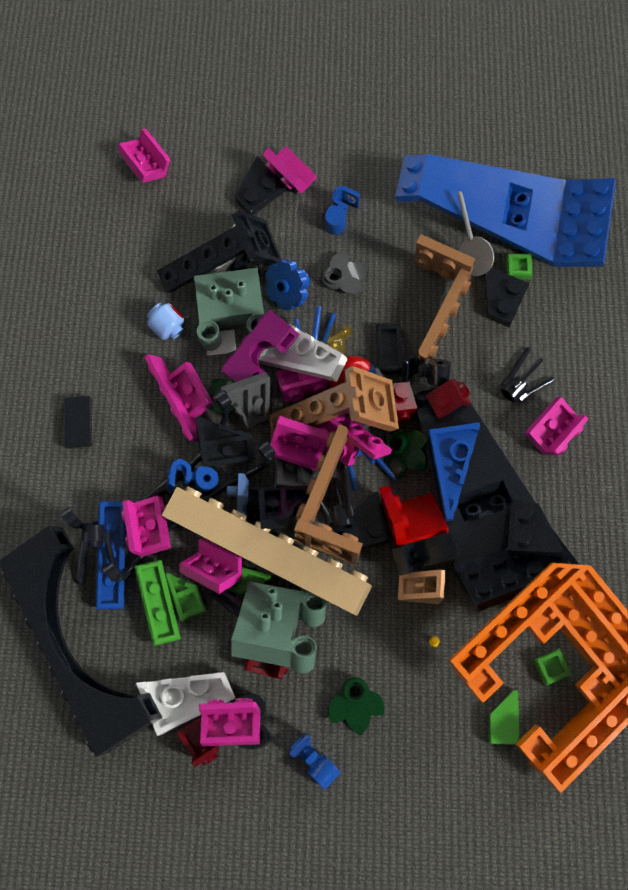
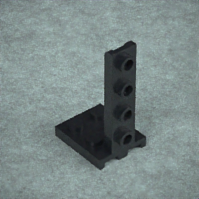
M241 210L231 214L236 226L157 270L164 291L166 293L174 292L194 281V276L205 275L245 252L249 260L268 266L282 260L267 220Z

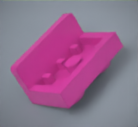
M141 129L139 139L119 143L117 151L142 183L166 177L170 158L147 129Z
M286 146L277 155L269 147L262 154L268 161L265 165L274 174L279 172L283 176L280 180L290 190L294 187L302 194L317 178Z
M285 369L276 371L277 381L284 402L299 401L305 396L317 395L331 389L330 380Z
M556 397L524 434L543 455H559L567 449L568 442L582 432L583 425L588 421L586 415H577L562 397Z
M279 416L270 444L276 452L273 457L316 471L330 432Z
M155 496L135 503L129 500L122 502L123 510L121 515L127 530L125 542L131 553L143 557L171 548L166 517L162 516L165 510L162 497Z
M204 537L198 540L199 552L179 563L180 573L218 594L242 580V557Z
M238 698L234 703H224L220 699H211L207 701V704H199L198 711L202 714L200 744L202 746L260 744V708L252 699Z

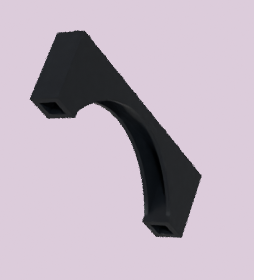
M47 526L0 559V566L4 579L9 582L14 592V600L21 606L25 614L26 624L35 634L38 648L44 653L49 663L50 672L56 677L61 687L63 698L69 703L74 713L73 717L76 724L81 727L86 737L87 747L94 753L95 757L110 753L163 717L150 693L130 695L106 687L87 674L72 656L60 626L58 595L64 566L69 553L74 551V548L63 527Z

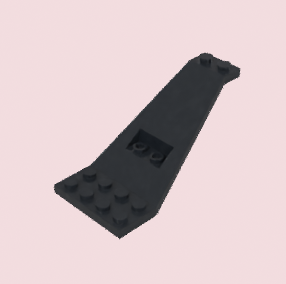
M438 387L415 394L414 399L418 408L415 414L419 418L422 433L428 438V443L425 447L439 507L444 519L445 516L428 432L430 429L480 423L453 520L446 521L448 532L454 533L460 553L458 559L452 560L455 574L477 612L512 600L550 563L580 565L556 533L555 535L563 548V558L508 556L511 503L536 502L472 403L467 406L462 405L443 418H438L426 397L427 394Z

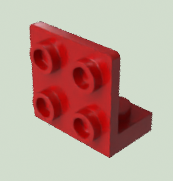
M389 485L379 488L385 517L397 547L448 532L447 523L432 493L400 502L398 494L393 495Z

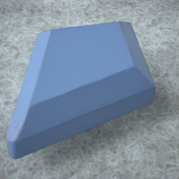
M238 473V486H227V496L237 497L236 511L247 516L249 480L244 473Z

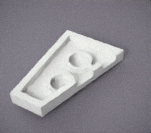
M224 672L136 683L140 694H151L163 717L153 724L157 736L202 715L198 711L199 704H207V701L211 699H220L224 703H229L236 699Z

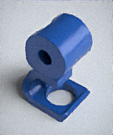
M339 186L333 191V205L328 208L325 214V226L330 234L339 235L344 232L346 228V212L348 211L347 204L359 208L360 194L357 191L345 186ZM346 194L351 195L355 200L349 198Z
M178 459L172 463L169 469L167 489L171 492L174 490L176 470L183 473L184 484L192 482L196 491L207 494L217 485L218 474L214 469L203 466L191 472L190 464L183 459Z
M306 732L287 750L292 757H300L308 764L307 772L323 789H326L341 774L324 754L319 756L311 747V738Z

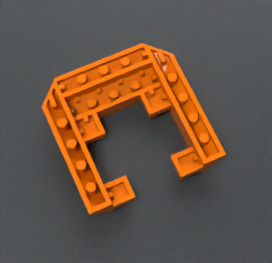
M550 563L449 659V662L456 677L464 682L480 702L484 703L504 684L489 664L526 628L543 644L559 629L563 632L591 667L575 684L588 703L552 739L546 735L540 726L535 724L515 744L529 760L528 763L558 792L562 793L628 725V610L592 566Z

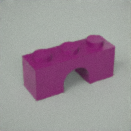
M269 310L260 317L253 331L243 338L241 346L234 354L227 358L221 370L235 382L264 373L265 371L259 366L260 354L267 348H276L284 354L300 334Z

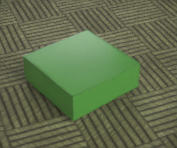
M507 254L506 274L520 280H531L532 255Z
M560 648L533 660L545 686L572 675Z

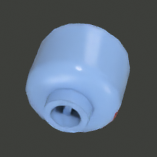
M158 303L147 315L149 318L147 322L148 327L162 340L169 339L170 337L174 340L184 330L182 328L184 317L170 303Z

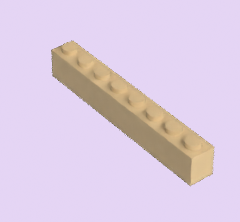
M188 486L186 490L176 487L162 516L358 616L372 585L366 582L367 576L355 570L351 574L341 570L343 564L328 557L325 562L317 557L319 552L306 545L300 549L293 545L295 540L282 533L276 537L269 533L270 529H261L260 522L256 521L255 525L246 522V515L234 509L230 514L222 510L224 504L212 498L206 502L200 498L202 493Z

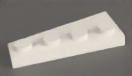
M291 324L289 325L300 335L289 349L283 354L276 348H267L259 356V363L336 382L347 361V358L339 351L323 342H319L311 335L300 331Z

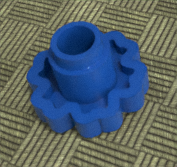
M284 259L269 266L265 274L268 281L265 289L269 299L276 301L277 307L286 311L303 305L309 295L306 290L310 284L308 274L303 269H298L297 263L293 260Z

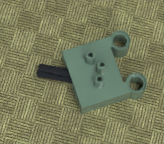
M246 252L235 258L228 272L194 276L199 316L197 335L200 345L204 350L213 351L220 347L222 340L220 328L247 325V331L250 334L257 326L260 317L264 315L258 268L247 269L250 260ZM209 333L215 334L212 338H204Z
M250 581L244 600H241L228 589L220 594L212 592L213 599L238 617L231 639L232 656L289 667L295 672L304 674L314 668L317 649L315 641L308 636H299L295 639L294 636L299 618L302 619L305 625L310 627H317L324 623L327 600L311 592H302Z

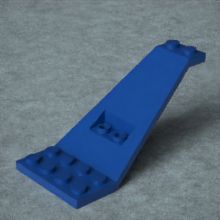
M429 154L405 155L395 197L398 202L422 201L464 222L457 195L461 191L471 226L554 267H604L616 182L615 178L562 180Z

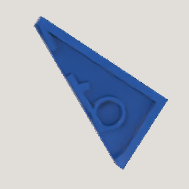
M479 422L430 429L428 432L445 521L453 520L480 428Z

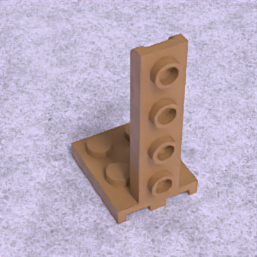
M420 234L416 242L415 263L424 270H433L439 273L446 280H455L418 351V358L424 360L426 364L428 359L435 357L439 346H436L439 337H445L450 326L446 323L450 316L455 317L460 307V303H458L460 296H465L470 288L471 282L469 281L475 258Z
M351 366L345 369V383L270 414L271 439L273 438L279 416L313 427L350 412L352 421L390 432L397 430L399 425L392 380Z
M339 424L337 431H331L326 446L330 448L327 455H321L316 470L320 472L317 479H311L306 492L309 495V499L306 505H300L296 519L298 522L294 529L296 531L295 542L356 566L363 544L358 542L359 539L348 533H343L342 535L334 533L331 527L323 523L313 524L347 441L348 429Z

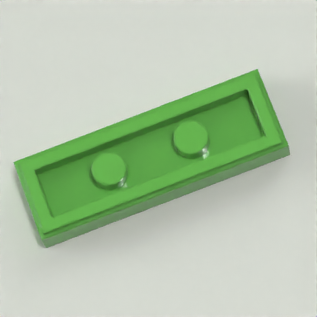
M159 560L135 566V575L153 647L180 640L181 637L162 561Z

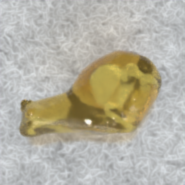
M346 324L337 334L330 337L325 344L344 355L346 351L345 341L353 331Z

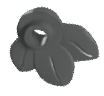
M346 251L337 253L331 258L330 267L323 272L322 281L329 289H340L350 295L362 293L366 287L361 280L367 272L368 265L361 262H349V256ZM337 277L338 280L333 281L330 278Z

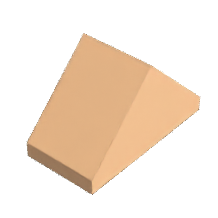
M445 570L420 571L399 575L398 600L440 604L444 599Z

